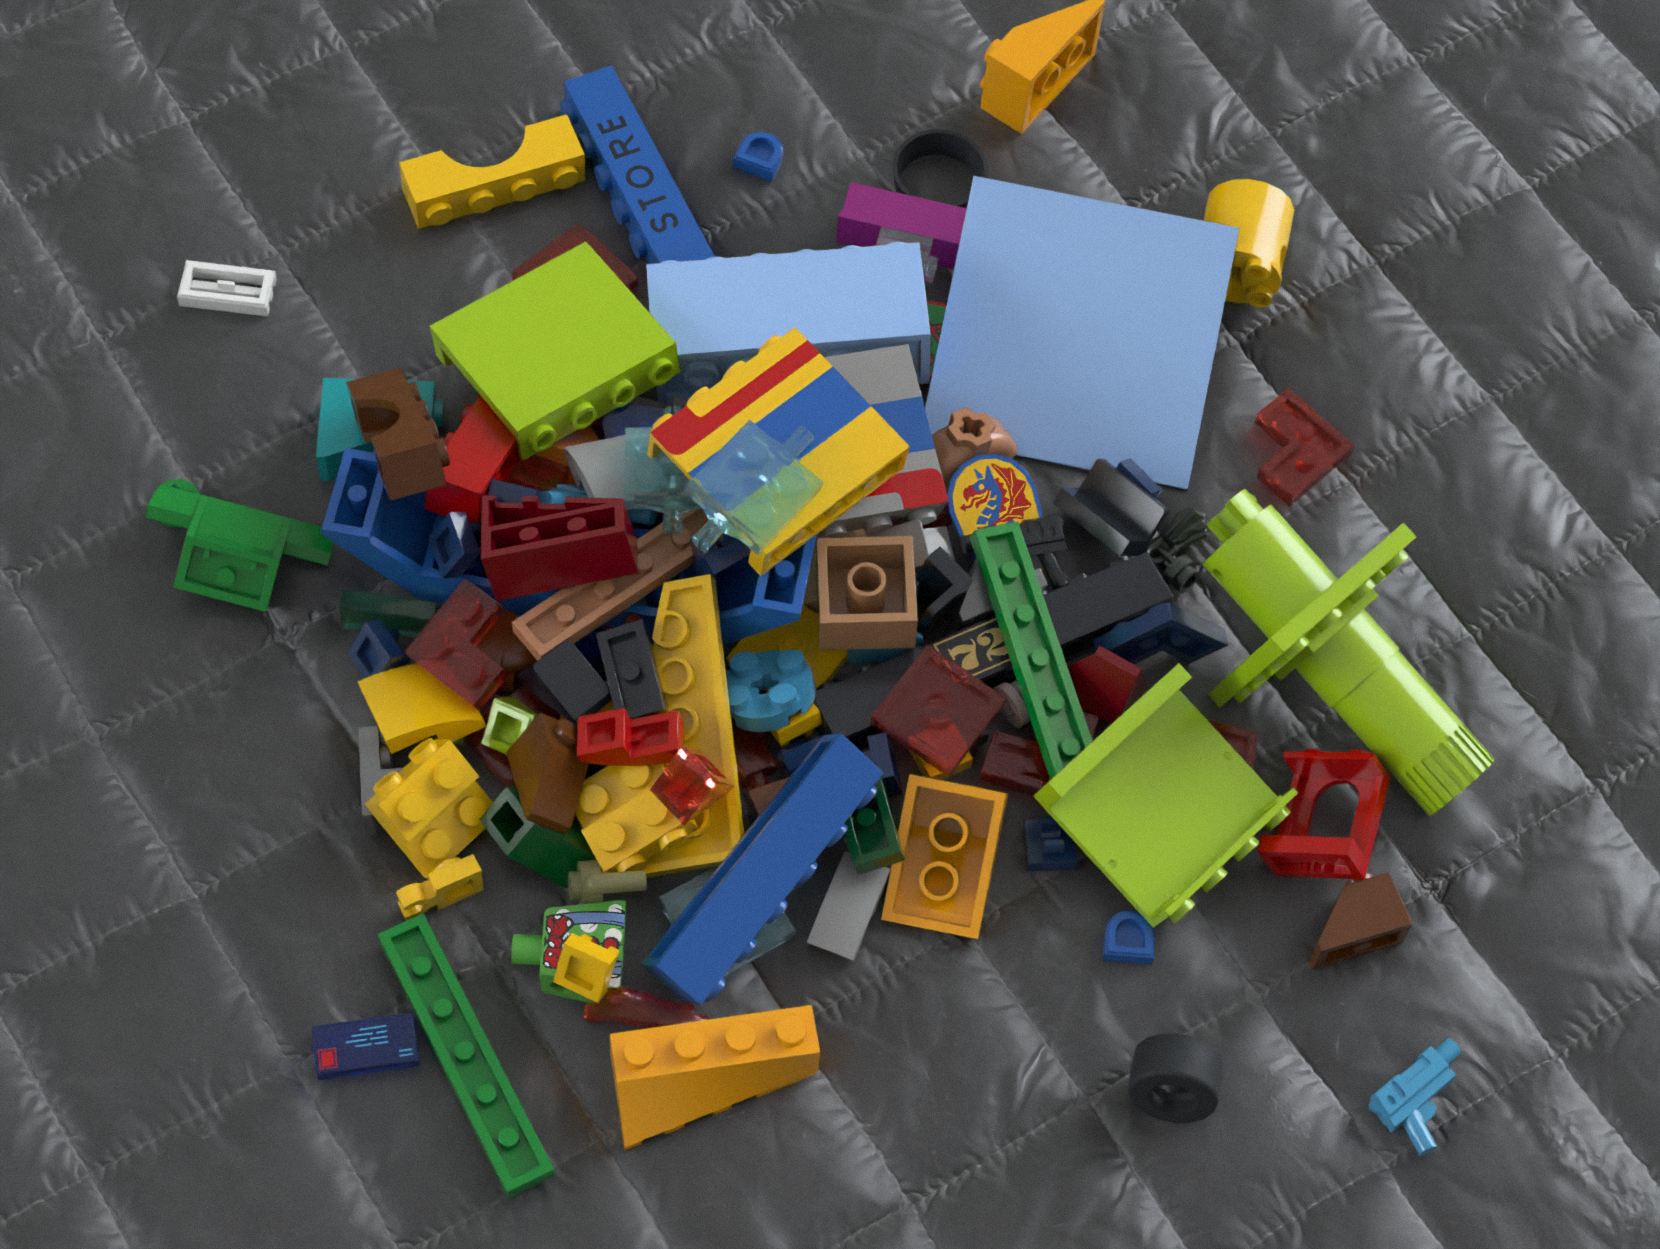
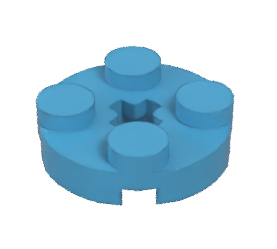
M797 649L785 651L769 650L758 653L743 651L735 654L730 659V668L726 671L731 718L735 719L737 727L753 732L777 730L790 724L789 716L795 714L800 709L802 715H804L812 706L816 696V686L811 668L806 663L801 651ZM765 688H770L766 694L759 693Z

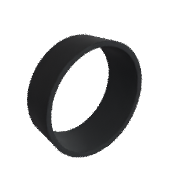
M926 130L909 137L897 149L893 159L895 191L910 196L914 195L901 183V174L911 162L927 155L953 157L964 163L974 176L988 178V162L981 148L970 138L950 130ZM969 197L949 205L967 209Z

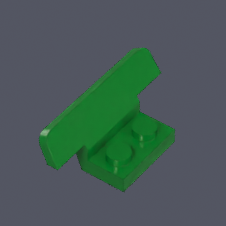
M171 486L157 488L146 510L145 518L188 529L173 588L267 612L283 554L327 566L331 556L333 542L323 536L322 526Z

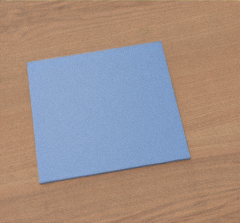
M973 176L925 406L931 434L933 435L938 430L948 426L953 412L967 407L975 413L986 412L989 417H994L1000 421L1017 445L1015 456L1085 470H1091L1097 459H1105L1114 467H1117L1121 461L1131 458L1156 484L1188 490L1239 228Z

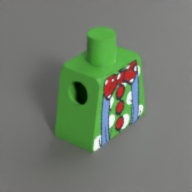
M615 900L546 909L544 912L543 935L513 934L512 964L540 965L541 991L546 994L620 1008L626 929V901ZM572 933L578 936L586 934L592 937V942L606 949L612 946L620 950L607 992L599 1003L553 982L563 944Z

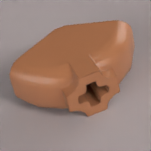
M967 407L953 412L948 426L932 435L945 489H948L950 478L962 463L973 457L985 454H999L1013 459L1017 453L1015 441L999 420L989 417L986 412L975 413Z

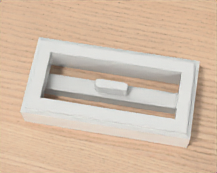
M186 260L177 295L178 304L183 307L268 317L270 311L269 302H272L273 298L272 289L277 281L276 273L273 270ZM193 277H195V278L212 279V280H218V281H217V283H215V282L198 281V280H192V279H193ZM235 282L262 285V288L235 285Z

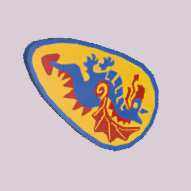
M999 454L977 455L962 463L950 478L947 489L949 501L947 508L959 539L963 535L972 534L981 527L998 526L1013 522L1021 523L1025 519L1043 517L1036 485L1028 471L1012 458ZM969 553L968 555L974 562L976 559L975 553ZM1041 569V571H1042V573H1043V575H1044V577H1045V579H1046L1047 577H1046V575H1045L1043 569Z

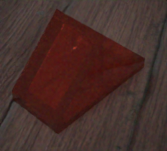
M684 745L672 758L650 791L685 826L726 795L734 785L701 750Z

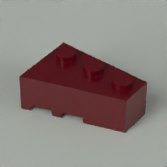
M482 495L481 561L496 601L639 573L637 539L624 498L566 497L564 504L540 503L538 496H524L522 503L498 502L496 495Z

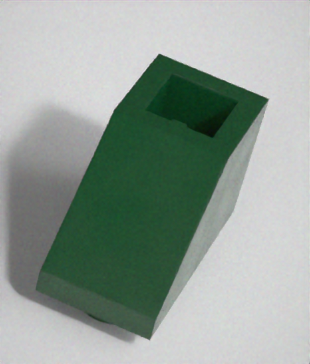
M516 785L506 786L479 819L507 857L564 888H568V872L577 871L578 861L596 859L581 830L574 821L571 829L566 834H562L526 820Z

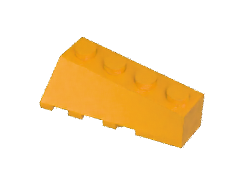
M812 1005L610 1034V1056L624 1151L639 1146L643 1140L664 1132L666 1135L684 1128L685 1123L710 1113L714 1116L729 1110L733 1104L750 1097H761L818 1074L820 1047Z

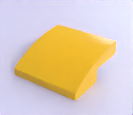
M434 661L405 665L357 681L391 754L435 734L438 739H450L451 742H454L486 727L454 661Z

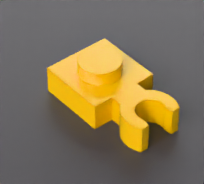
M474 854L463 859L454 857L443 861L433 872L428 873L427 881L413 883L397 890L398 906L405 920L407 921L425 913L435 905L440 910L483 891L482 870Z

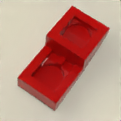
M625 708L578 717L577 757L580 762L610 766H645L684 761V721L678 710L636 719H630Z

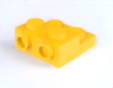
M429 738L416 746L408 756L411 762L399 773L392 771L381 778L373 787V791L376 794L364 804L424 878H428V873L433 872L443 861L456 857L486 829L479 819L493 803L475 781L479 778V775L450 739L433 740Z
M663 764L645 766L608 765L584 780L575 812L583 827L581 832L604 873L641 871L647 865L645 860L661 850L669 852L680 847L689 839L688 833L698 828Z

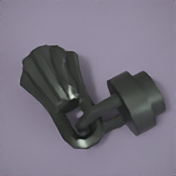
M1191 507L1178 511L1164 532L1152 540L1144 553H1148L1153 563L1164 571L1162 578L1170 591L1177 590L1180 594L1187 592L1193 587L1199 578V572L1195 570L1196 563L1187 555H1182L1176 559L1173 555L1186 546L1207 538V530L1209 529L1206 525L1208 523L1206 514ZM1165 542L1170 548L1165 551L1158 546Z

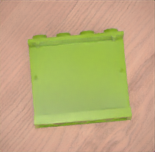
M1180 663L1162 677L1033 796L1153 928L1168 917L1173 923H1176L1191 910L1195 903L1190 897L1200 887L1205 892H1208L1228 873L1222 866L1232 856L1239 862L1259 844L1254 835L1263 826L1271 831L1291 813L1285 805L1298 794L1293 787L1282 796H1277L1179 689L1192 677Z

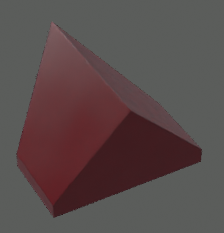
M1100 645L1095 654L1067 666L1081 707L1110 724L1129 709L1142 696L1148 686L1141 668Z

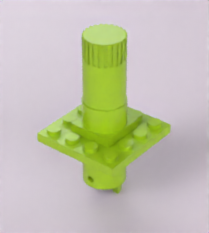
M1243 489L1225 504V508L1206 524L1223 545L1205 560L1203 566L1268 638L1261 647L1208 693L1209 697L1219 708L1232 697L1240 704L1272 675L1275 674L1281 681L1296 669L1327 706L1333 708L1371 752L1375 753L1379 761L1428 816L1434 814L1454 799L1494 762L1495 758L1398 651L1400 648L1364 609L1379 596L1373 588L1409 557L1402 549L1411 543L1416 536L1404 523L1339 579L1272 504L1263 509L1257 503L1256 497L1246 489Z

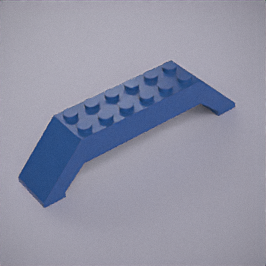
M345 448L322 526V534L421 601L476 612L501 608L522 616L561 590L556 589L524 597L496 601L483 563L466 569L458 578L443 579L428 537L445 516L424 509L426 491L390 501L380 478L375 453ZM633 527L636 539L650 531ZM817 534L762 576L748 563L749 555L712 575L716 582L723 645L800 620ZM481 535L476 539L478 547H481ZM691 565L667 582L697 577L698 575ZM663 584L592 632L599 633L642 619L647 625L651 643H654L652 635Z

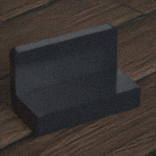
M1097 459L1080 488H1061L1053 501L1054 505L1120 557L1143 554L1169 512L1165 505L1105 459Z
M940 546L926 558L916 577V580L920 582L917 602L926 610L917 625V632L922 635L923 641L954 614L973 581Z
M640 619L596 633L614 709L625 708L630 719L668 712L646 623Z

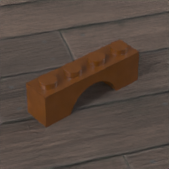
M401 368L346 382L356 424L364 442L372 441L380 478L390 501L446 486L443 467L450 466L446 444L443 437H439L434 419H430L425 400H421L416 382L408 383Z

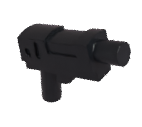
M1055 515L1025 519L1019 523L1034 570L1038 568L1043 569L1053 590L1066 585L1069 579L1055 552L1068 549L1062 532L1063 519L1057 518ZM996 525L985 526V527H981L980 529L988 528V527H993V526H996ZM972 534L961 536V548L964 554L974 553L969 538Z

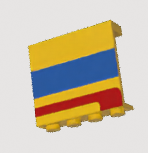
M794 327L782 337L774 335L761 346L758 354L746 363L742 360L736 362L726 371L722 380L712 388L703 387L696 391L689 398L686 406L674 415L668 413L659 418L650 430L647 455L653 459L664 452L751 545L748 563L762 576L904 468L910 446Z

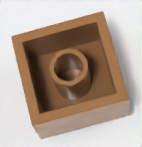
M913 536L817 538L816 582L819 650L915 648L918 619Z

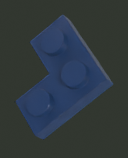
M1169 602L1155 605L1149 609L1148 613L1130 622L1116 624L1111 628V631L1093 639L1095 651H1097L1100 645L1132 664H1136L1161 651L1192 663L1228 646L1224 628Z

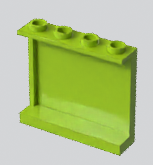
M587 242L574 247L430 325L436 356L445 367L454 363L516 438L518 453L522 460L537 452L547 450L560 439L578 429L588 427L594 420L617 407L627 405L635 397L657 385L666 383L673 376L680 373L676 342Z

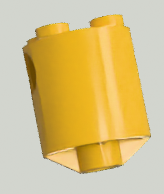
M1235 179L1218 184L1209 192L1203 221L1239 228L1225 301L1248 303L1254 307H1266L1271 304L1273 295L1279 291L1294 207L1291 199L1281 189L1266 182L1252 179Z

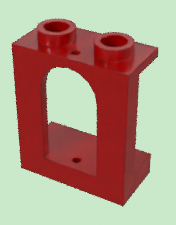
M1314 748L1304 751H1284L1283 758L1294 773L1290 789L1294 787L1298 794L1285 805L1291 813L1280 823L1278 834H1262L1257 852L1274 876L1365 880L1391 779L1375 753L1360 749H1353L1349 752H1325ZM1337 784L1353 785L1359 792V801L1349 838L1308 836L1315 806L1320 795L1326 789Z

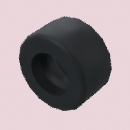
M1160 1033L1145 1038L1136 1046L1133 1055L1128 1084V1094L1131 1102L1143 1113L1163 1121L1192 1123L1206 1119L1216 1111L1220 1098L1224 1070L1221 1055L1210 1044L1193 1036L1179 1033Z

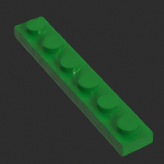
M1013 522L975 530L969 538L1051 780L1093 741L1019 523Z
M424 913L379 933V943L507 1198L509 1199L554 1177V1168Z

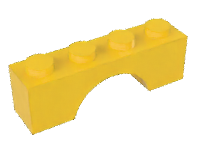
M567 114L525 126L524 139L518 151L506 161L494 166H466L454 161L442 150L399 162L402 190L418 229L432 225H443L452 219L473 213H484L500 205L514 201H526L535 195L555 189H567L576 183L585 181V154Z

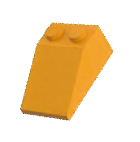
M1087 0L1013 27L1002 40H994L984 56V61L987 64L985 75L980 83V88L983 89L980 108L1022 134L1094 57L1106 0Z
M909 774L898 830L905 861L892 864L881 920L978 939L1009 793Z

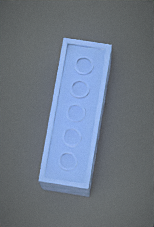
M892 242L887 245L867 247L850 245L841 249L818 251L803 249L793 253H756L751 256L732 258L715 256L705 260L682 262L667 260L658 264H646L649 311L676 342L680 373L673 376L669 381L656 386L658 402L667 404L674 395L689 399L696 391L703 387L712 388L722 380L726 371L736 362L742 360L746 363L758 354L761 346L774 335L782 337L794 327L824 357L909 344L918 383L929 384L931 334L919 242Z

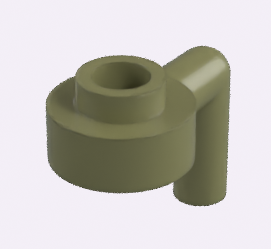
M584 860L577 862V871L568 872L570 901H579V904L603 902V894L646 891L647 889L645 870L601 873V867L597 860Z

